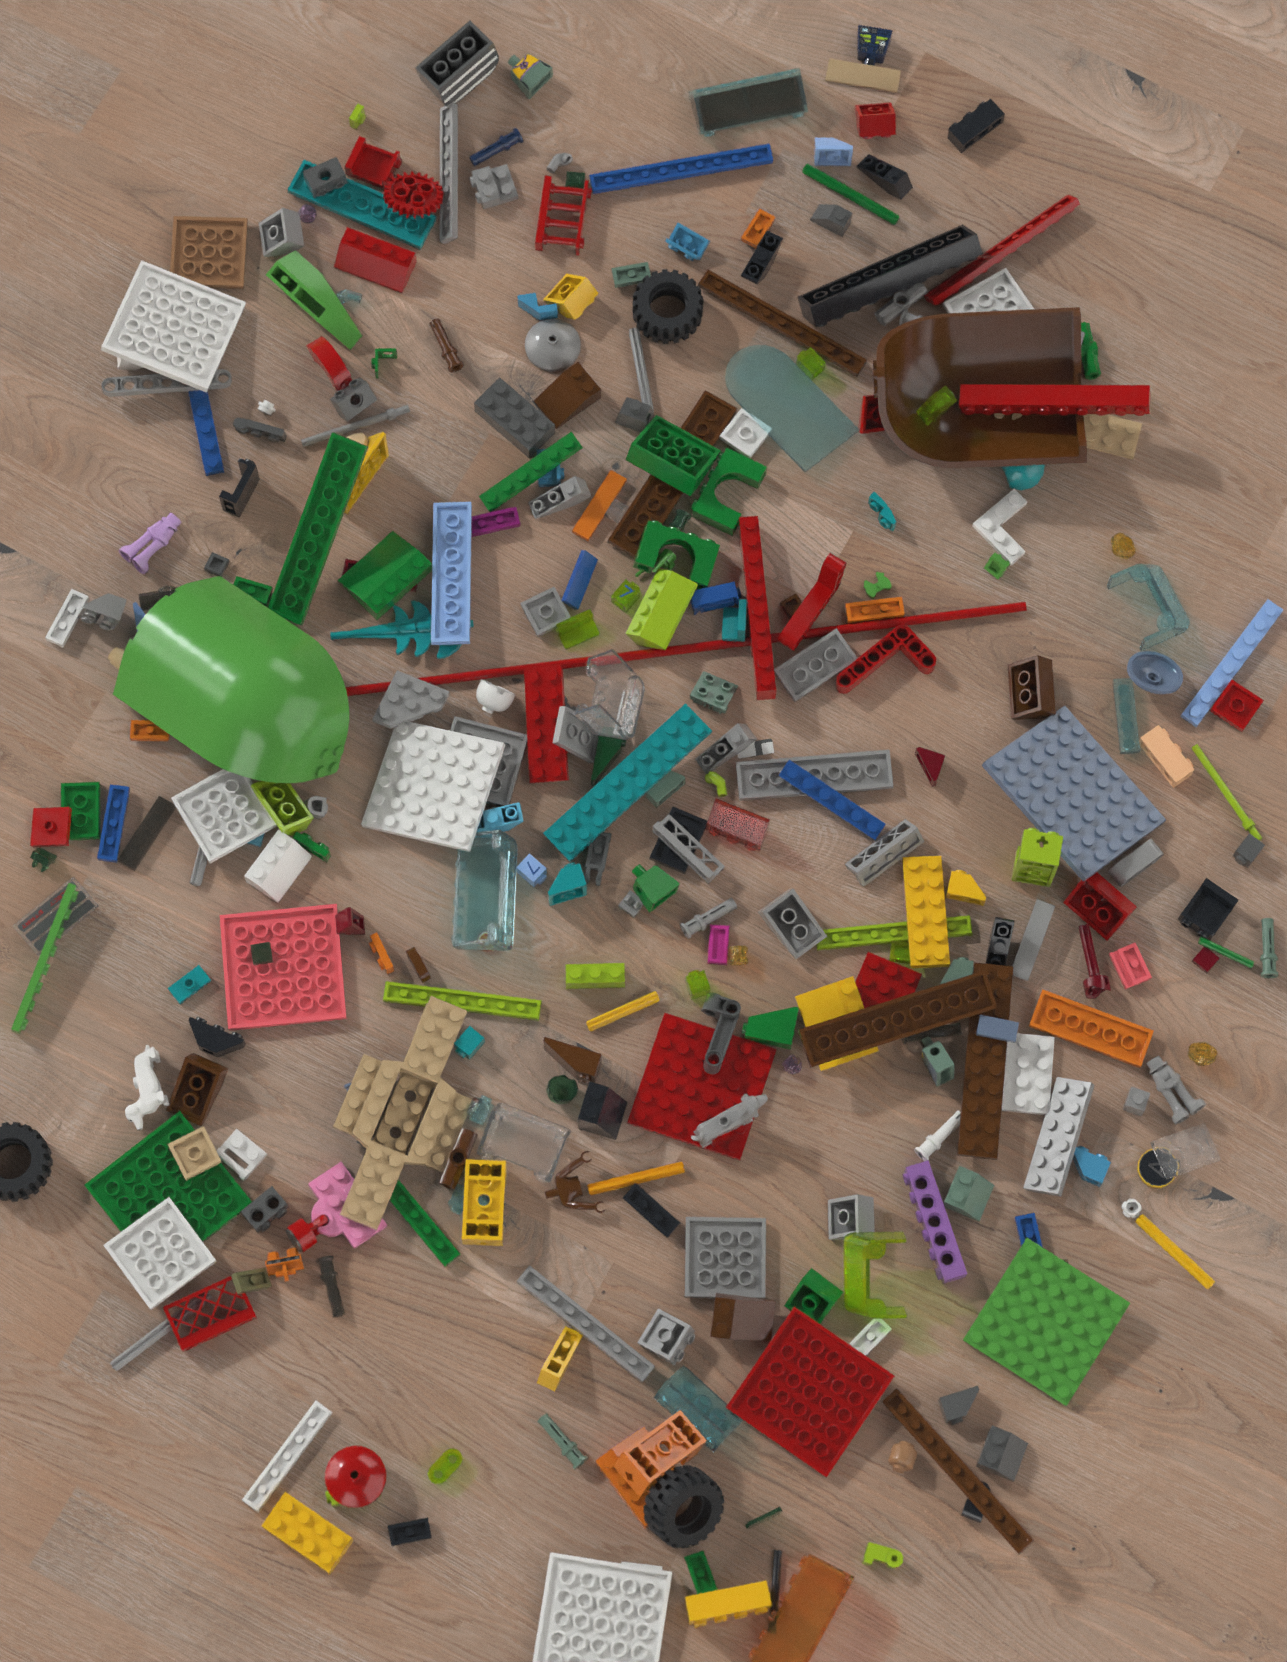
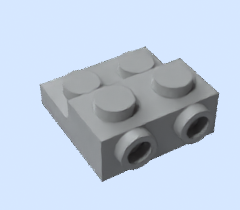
M507 164L492 169L487 166L472 171V177H469L472 188L476 187V200L478 204H482L483 209L518 199Z
M658 1308L637 1343L655 1353L661 1359L675 1365L676 1362H680L685 1355L684 1349L687 1344L693 1343L695 1330L689 1324Z

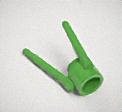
M665 548L662 553H658L656 559L658 564L652 572L655 573L660 567L664 569L668 567L667 570L672 571L675 566L676 555L671 550ZM640 570L635 576L638 577L645 571Z

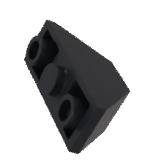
M766 230L743 270L741 277L759 284L773 265L783 238Z
M995 917L985 964L1006 965L1015 920Z
M190 1017L188 1020L198 1047L203 1052L215 1057H221L242 1049L246 1045L244 1039H242L243 1036L236 1032L231 1034L225 1032V1028L214 1024V1026L206 1024L207 1021L200 1017H196V1019Z

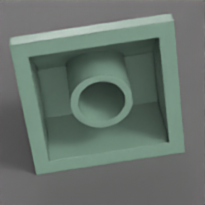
M959 1166L943 1203L944 1207L980 1222L994 1184L978 1173Z

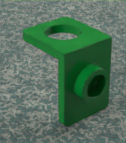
M375 348V358H371L372 369H375L376 379H379V359L397 358L396 348Z

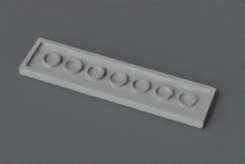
M890 750L736 762L739 801L807 796L778 776L788 760H791L839 793L893 789L894 787Z

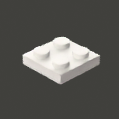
M741 408L721 433L719 439L751 459L772 432V428Z

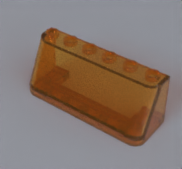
M810 1553L808 1556L803 1555L798 1564L801 1567L798 1574L793 1573L788 1584L791 1587L787 1593L784 1591L778 1600L781 1605L778 1611H772L768 1619L771 1623L768 1629H762L758 1637L761 1640L758 1647L753 1646L748 1655L750 1658L749 1662H809L853 1582L854 1576Z

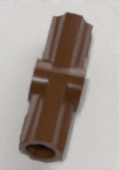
M461 1129L439 1184L449 1189H456L465 1168L466 1159L470 1156L478 1134L468 1129ZM456 1155H462L464 1160L461 1163H455L453 1158Z

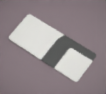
M772 739L754 741L737 754L738 758L774 753Z

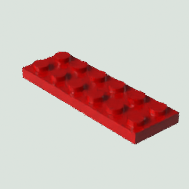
M563 665L524 668L529 782L533 784L569 781L567 751L553 743L559 707L565 706Z

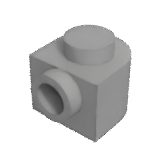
M313 796L303 802L314 818L320 819L325 817L328 810L327 798Z

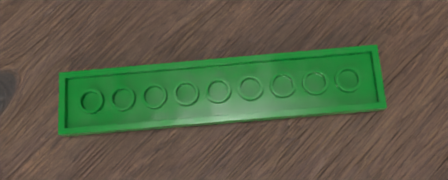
M334 432L331 433L268 605L270 610L282 618L299 625H303L368 449V446Z

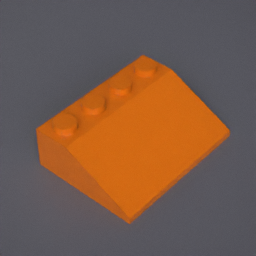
M642 1427L598 1458L595 1464L643 1528L646 1529L648 1524L644 1519V1505H646V1495H649L650 1491L639 1497L614 1468V1464L622 1452L649 1433L645 1427Z

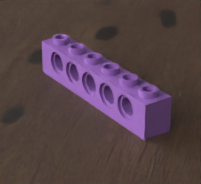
M929 1160L906 1167L905 1173L902 1174L905 1185L910 1187L909 1197L911 1203L916 1204L918 1211L915 1214L918 1223L922 1222L924 1241L929 1242L931 1249H928L931 1261L935 1260L937 1279H941L942 1283L945 1284L966 1277L967 1271ZM923 1181L926 1184V1188L918 1189L915 1183ZM925 1199L930 1200L933 1206L925 1208L922 1205V1201ZM931 1218L937 1219L939 1226H930L928 1220ZM942 1237L945 1240V1245L938 1246L935 1243V1238ZM943 1256L950 1257L952 1264H943L941 1258Z

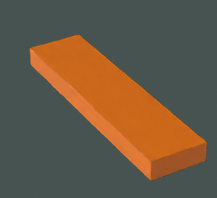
M610 470L576 523L572 533L589 542L627 482V478Z

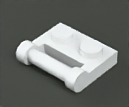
M238 1129L216 1150L221 1161L234 1170L243 1181L250 1176L267 1156L266 1152ZM227 1150H231L248 1164L247 1168L244 1169L226 1154Z

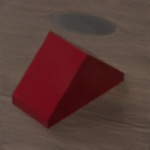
M918 747L915 750V756L931 786L934 787L936 786L945 755Z
M347 907L335 915L337 934L366 935L364 916L353 908Z

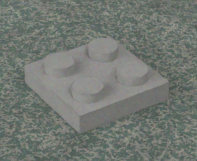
M555 587L520 603L537 637L572 621Z

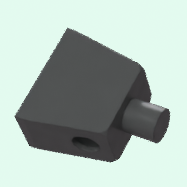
M626 397L615 423L642 432L655 416L650 405Z

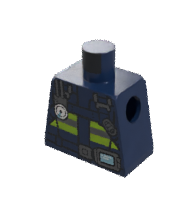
M858 25L857 59L864 61L866 65L875 66V63L882 64L891 43L893 30Z

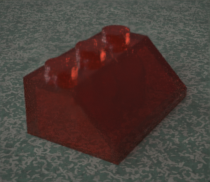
M716 798L706 824V830L713 836L727 838L726 840L733 844H743L748 850L760 851L769 831L770 819Z

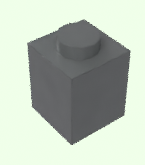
M1249 833L1237 848L1233 857H1235V861L1238 864L1249 867L1263 850L1265 844Z

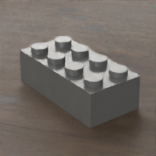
M500 377L474 402L475 412L529 459L537 452V449H540L555 434V424Z

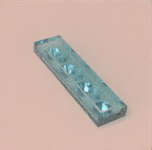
M1131 678L1113 679L1120 754L1139 753L1140 745L1133 681Z

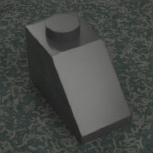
M819 204L810 221L843 237L851 224L853 213L837 204Z
M978 1386L938 1399L945 1423L951 1422L952 1425L963 1422L962 1418L966 1417L979 1391Z

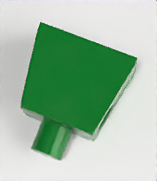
M639 864L632 870V873L637 877L633 890L649 913L677 893L680 883L658 866H653L646 871Z

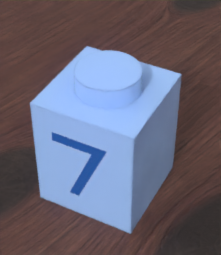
M530 853L516 867L517 873L533 887L537 884L541 885L547 878V868Z

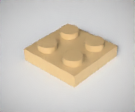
M204 1126L168 1144L185 1180L222 1163Z

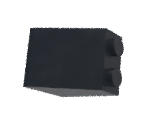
M589 1081L578 1116V1129L616 1140L628 1102L609 1087Z

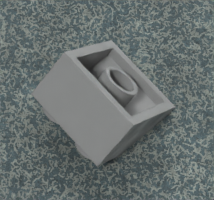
M281 208L259 223L264 257L290 254L304 246L299 212Z
M856 1194L828 1200L829 1240H860L875 1237L874 1197Z

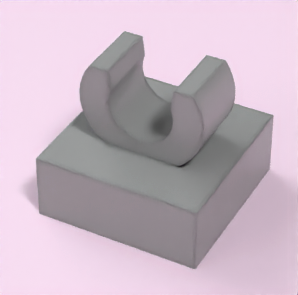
M631 890L618 905L620 909L633 918L636 917L644 906L639 897Z

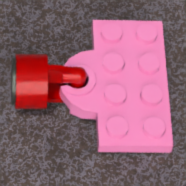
M339 1162L308 1183V1186L319 1200L312 1209L311 1222L307 1224L300 1218L286 1228L289 1240L299 1252L303 1253L317 1244L316 1237L320 1234L327 1237H336L343 1233L353 1249H355L387 1227L383 1218L376 1231L340 1216L354 1178L342 1162Z

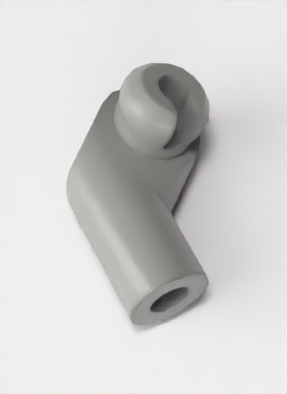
M569 153L556 154L546 169L550 173H554L558 166L570 164L573 157Z

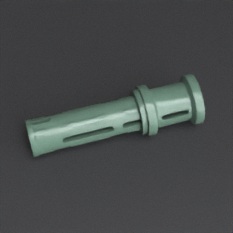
M1264 918L1261 920L1263 954L1260 957L1262 962L1261 977L1276 978L1279 974L1276 971L1278 956L1275 954L1274 919Z
M548 1413L539 1418L537 1422L561 1448L563 1457L566 1456L573 1464L574 1470L587 1461V1455L584 1456L577 1448L576 1442H571Z

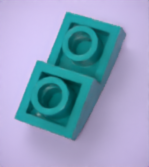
M873 492L869 496L868 504L873 511L880 512L878 517L880 525L885 529L889 528L893 532L896 526L895 517L886 502L877 493Z

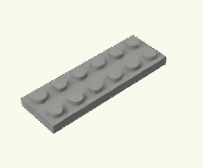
M1056 1078L1050 1098L1049 1112L1045 1115L1023 1187L1025 1190L1062 1196L1095 1086L1092 1082Z

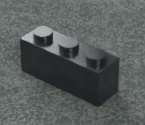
M991 98L986 102L983 101L977 106L976 110L972 113H966L960 122H954L949 127L947 138L963 153L1002 124L1005 113Z

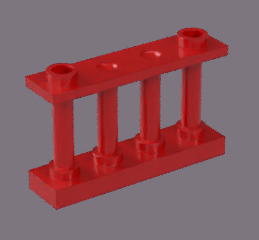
M545 175L535 238V250L543 251V245H547V243L575 246L576 255H579L580 249H584L585 238H582L586 205L587 199H591L592 188H589V180H585L584 189L556 186L555 183H552V176ZM554 193L583 196L581 205L553 202V200H550V197ZM548 211L580 213L579 222L550 219ZM550 226L578 229L577 239L549 236L545 231Z

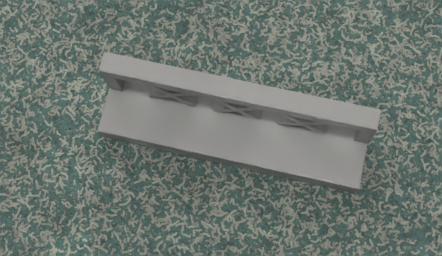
M669 814L661 822L657 821L653 825V833L708 884L725 868L718 859ZM668 821L675 826V833H671L664 827ZM677 836L687 837L689 839V846H685L677 839ZM691 849H699L700 851H702L703 859H699L697 856H695L691 852ZM705 862H713L718 868L713 872L705 865Z
M905 819L845 863L847 869L855 874L860 885L864 887L901 860L902 857H905L921 845L924 840L918 828ZM906 827L909 828V829H907L905 832H900L901 830H903V829L906 828ZM862 862L858 867H854L857 863Z

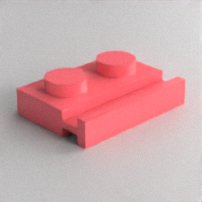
M1136 943L1109 953V957L1125 990L1152 978Z

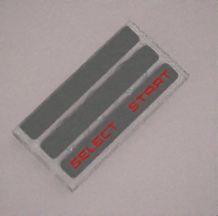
M74 876L13 925V928L37 956L42 952L68 883L76 885V891L79 894L76 902H72L69 909L72 912L69 920H65L62 927L65 928L63 935L99 907Z

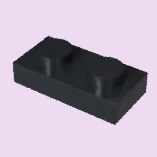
M428 1517L388 1525L392 1547L432 1539Z

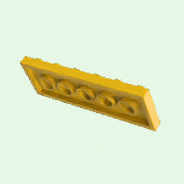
M941 856L902 857L910 968L950 967Z

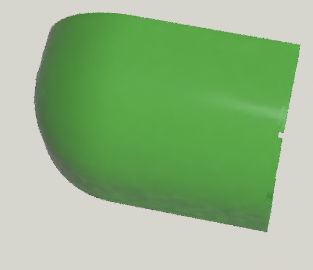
M221 576L190 582L176 588L175 593L161 598L142 618L136 627L138 632L133 640H129L124 651L113 692L114 696L210 763L234 774L266 782L299 783L337 772L348 734L349 703L340 671L332 657L318 641Z

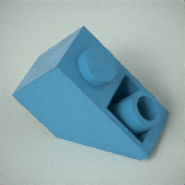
M1083 1146L1076 1147L1073 1161L1081 1179L1100 1187L1111 1162L1104 1155L1089 1153V1150Z

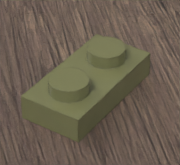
M266 1267L236 1272L231 1275L237 1294L265 1290L272 1287Z

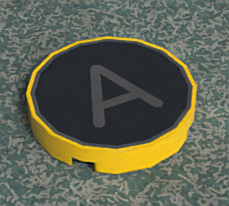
M1154 1148L1142 1154L1137 1164V1172L1142 1182L1147 1186L1163 1188L1174 1180L1177 1174V1163L1170 1152Z

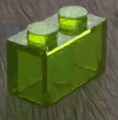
M944 386L930 396L916 412L928 426L944 415L957 399L953 392Z

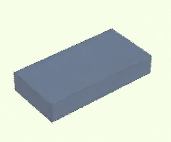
M980 1015L976 1035L1015 1043L1019 1022Z

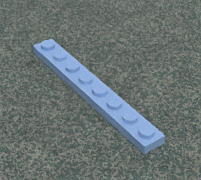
M1267 599L1181 714L1183 719L1195 727L1199 725L1229 682L1283 612L1282 608Z

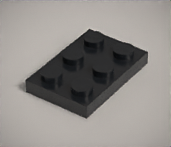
M672 806L669 815L700 842L708 821ZM668 821L664 827L671 833H675V826ZM677 836L679 841L685 846H689V839L687 837ZM658 837L649 860L686 874L689 865ZM691 849V852L695 854L696 849Z

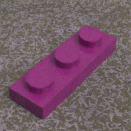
M511 507L472 516L471 537L520 527L517 508Z

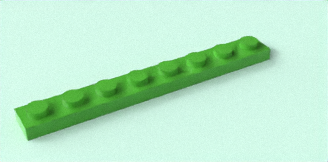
M68 883L11 1028L12 1032L20 1034L21 1030L25 1031L29 1020L26 1017L28 1012H32L35 1007L36 1001H34L36 993H40L43 986L41 979L43 975H47L50 968L48 961L50 956L54 957L57 946L55 944L57 938H62L65 929L62 927L65 920H69L72 912L69 909L72 902H76L79 894L74 884Z

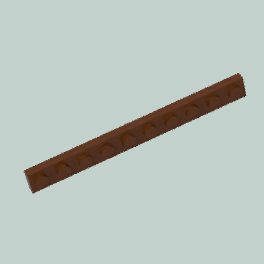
M709 269L698 283V286L706 292L858 377L867 363V359Z
M897 1388L882 1401L1019 1555L1034 1542L1032 1537Z

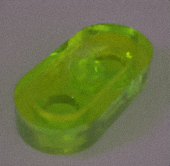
M454 1448L446 1450L429 1468L428 1477L433 1484L441 1485L445 1483L461 1466L463 1458L460 1451ZM451 1456L456 1457L455 1463L449 1462ZM441 1471L442 1477L436 1478L435 1472Z

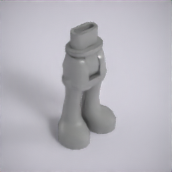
M1160 1056L1146 1063L1151 1070L1149 1074L1154 1079L1156 1089L1163 1094L1173 1111L1172 1120L1175 1125L1185 1121L1190 1115L1196 1114L1206 1106L1203 1099H1194L1189 1094L1180 1079V1074L1167 1065L1166 1061L1163 1062ZM1171 1088H1174L1176 1090V1092L1184 1102L1187 1110L1184 1109L1178 1102L1175 1095L1171 1091Z

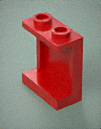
M359 136L345 164V173L347 176L384 189L386 182L391 181V177H395V170L401 166L400 151L396 150L395 153H391L367 144L366 138Z

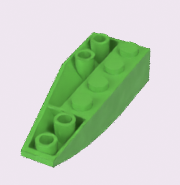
M295 250L277 260L266 273L269 279L350 350L363 336L323 274L298 251Z

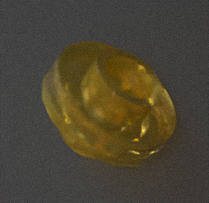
M1119 532L1111 538L1112 552L1115 556L1123 559H1130L1134 556L1136 549L1133 540L1129 536Z
M1196 1042L1189 1046L1188 1057L1196 1065L1205 1066L1216 1061L1217 1050L1208 1043Z

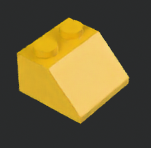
M566 273L543 300L548 305L557 304L558 312L565 318L576 320L583 314L585 308L594 302L595 297L599 293L587 277Z

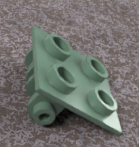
M703 671L690 694V699L693 700V703L703 704V707H706L708 704V709H711L713 706L712 710L719 714H725L738 685Z

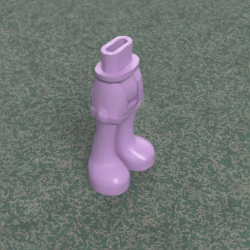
M170 513L166 518L162 517L161 520L147 528V531L131 545L121 547L119 549L120 555L127 562L130 563L132 561L134 567L141 574H146L149 570L148 560L161 547L168 544L174 532L177 531V527L182 522L173 513ZM152 539L153 542L136 556L138 551Z

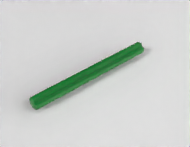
M810 164L804 166L803 174L893 225H896L899 221L900 216L814 166Z

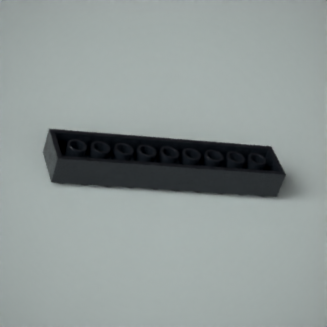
M960 225L802 294L797 298L803 317L815 327H822L827 325L829 321L843 318L845 314L859 311L861 307L873 305L879 299L891 297L895 292L907 290L911 285L923 283L928 278L941 275L950 268H957L966 261H973L983 254L978 235L965 225Z

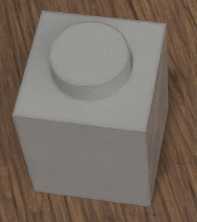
M1131 1087L1128 1091L1123 1110L1142 1116L1150 1093Z

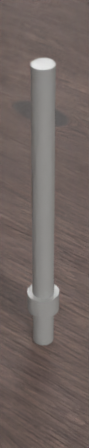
M408 405L396 409L390 408L384 413L302 439L301 442L303 447L329 439L332 432L341 435L387 419L390 421L396 419V416L410 412Z

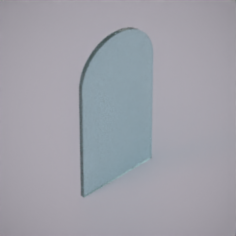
M753 345L736 352L730 359L725 372V382L729 393L804 472H807L859 431L856 425L782 351L766 345Z

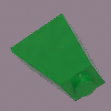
M799 1007L750 1016L748 1023H743L742 1034H745V1039L757 1043L791 1050Z

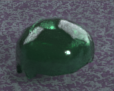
M566 1075L554 1076L548 1081L546 1087L549 1099L558 1105L568 1104L576 1097L578 1092L575 1079L571 1080Z

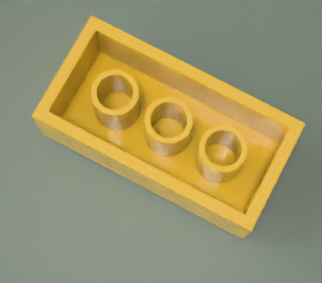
M284 1492L261 1525L263 1529L330 1575L354 1541L348 1534L287 1492Z
M767 1580L685 1597L689 1625L694 1624L695 1628L707 1625V1621L714 1620L715 1623L725 1622L727 1617L734 1616L735 1619L747 1617V1613L755 1612V1615L765 1614L772 1606Z

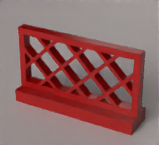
M231 1276L163 1307L182 1352L257 1319L246 1293H242L243 1297H241L237 1292L233 1294L224 1290L227 1282L232 1281ZM212 1289L220 1291L217 1303L206 1299L208 1291ZM223 1293L234 1296L230 1307L219 1304ZM197 1298L202 1300L198 1311L187 1307L190 1299ZM236 1298L245 1300L248 1307L242 1311L232 1309ZM205 1301L215 1305L212 1316L201 1313ZM175 1306L183 1308L180 1319L171 1317L169 1309ZM218 1306L229 1310L226 1318L222 1320L214 1317ZM186 1310L197 1314L193 1325L182 1321ZM199 1315L210 1318L207 1327L200 1328L195 1326ZM173 1320L178 1322L177 1327L175 1326ZM181 1323L192 1327L189 1335L183 1338L178 1333Z

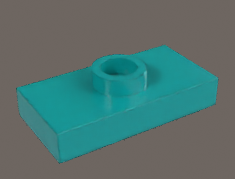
M198 965L168 987V990L177 1002L182 1004L210 983L211 979L201 966Z

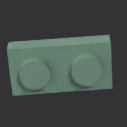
M648 262L612 268L615 288L642 283L645 276L651 277Z

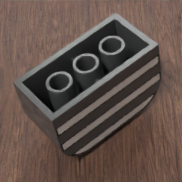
M470 20L417 65L415 69L420 80L447 106L452 102L458 103L485 80L496 68L499 56L494 43Z

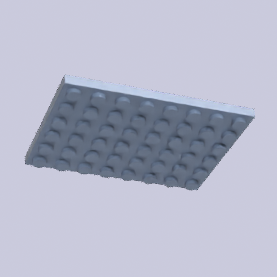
M1066 706L1056 711L1055 715H1050L982 764L987 773L1039 832L1047 833L1052 831L1063 836L1060 856L1083 882L1166 821L1164 816Z

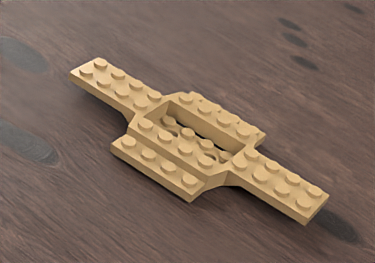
M431 996L403 1062L380 1061L363 1054L333 1125V1128L351 1135L367 1148L340 1216L377 1231L404 1164L426 1166L440 1173L444 1172L449 1155L455 1146L469 1112L468 1109L472 1105L471 1102H473L471 1098L456 1093V1090L440 1077L467 1014L466 1010ZM398 1074H399V1075H400V1078H399L398 1083H397V1085H396V1088H395V1090H394V1092H393V1095H392V1097H391V1100H390V1102H389V1104H388V1107H387V1109H386V1112H385V1114H384V1116H383V1119H382V1121H381V1124H380V1126H379V1128H378V1131H377V1133H376V1136H375L374 1140H371V1139H372V1136H373V1134H374V1131H375V1129H376V1127H377V1124H378V1122H379V1119H380V1117H381V1115H382V1112H383V1110H384V1107H385V1105H386V1103H387V1100H388V1098H389V1095H390V1093H391V1091H392V1088H393V1086H394V1083H395V1081H396V1079H397V1076H398ZM435 1088L430 1099V1102L427 1106V1109L425 1111V1114L423 1116V1119L418 1128V1131L415 1135L411 1148L408 1152V1155H406V1149L409 1145L413 1132L416 1128L418 1120L426 1104L431 1089ZM407 1091L415 1093L416 1099L413 1102H408L405 1099L404 1095ZM392 1127L399 1128L401 1131L400 1137L392 1138L389 1134Z

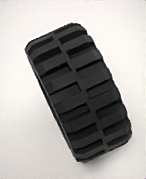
M662 269L661 273L655 271L651 273V277L645 276L643 282L638 283L633 294V319L637 323L636 327L639 331H643V335L646 338L652 337V341L658 343L660 340L663 341V344H668V341H673L674 344L679 343V339L686 340L689 338V333L694 334L702 321L704 302L701 295L702 291L699 286H696V281L693 278L689 280L686 273L683 272L681 275L678 273V270L674 269L672 272H668V269ZM669 295L680 299L685 304V310L676 317L664 318L655 314L650 305L658 297Z
M6 1122L2 1123V1127H0V1152L10 1145H22L29 1150L31 1155L30 1166L23 1175L14 1179H5L0 1176V1199L4 1201L10 1199L12 1202H16L19 1198L26 1200L30 1198V1194L34 1193L36 1195L40 1192L38 1189L41 1185L43 1187L46 1185V1178L51 1175L50 1166L53 1165V1159L51 1158L52 1153L47 1142L37 1130H33L27 1124L21 1125L20 1122H13L11 1125Z
M691 1465L674 1467V1470L666 1471L665 1475L660 1476L656 1480L655 1485L650 1487V1493L645 1498L644 1519L648 1524V1528L667 1545L674 1548H689L690 1545L695 1546L699 1544V1541H704L708 1538L707 1535L710 1532H714L716 1524H719L721 1520L720 1515L724 1511V1506L722 1505L724 1504V1496L720 1486L701 1469ZM692 1497L688 1508L682 1514L675 1517L682 1503Z

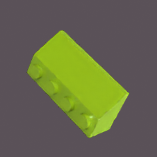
M658 569L625 634L639 646L666 650L698 584L673 571Z

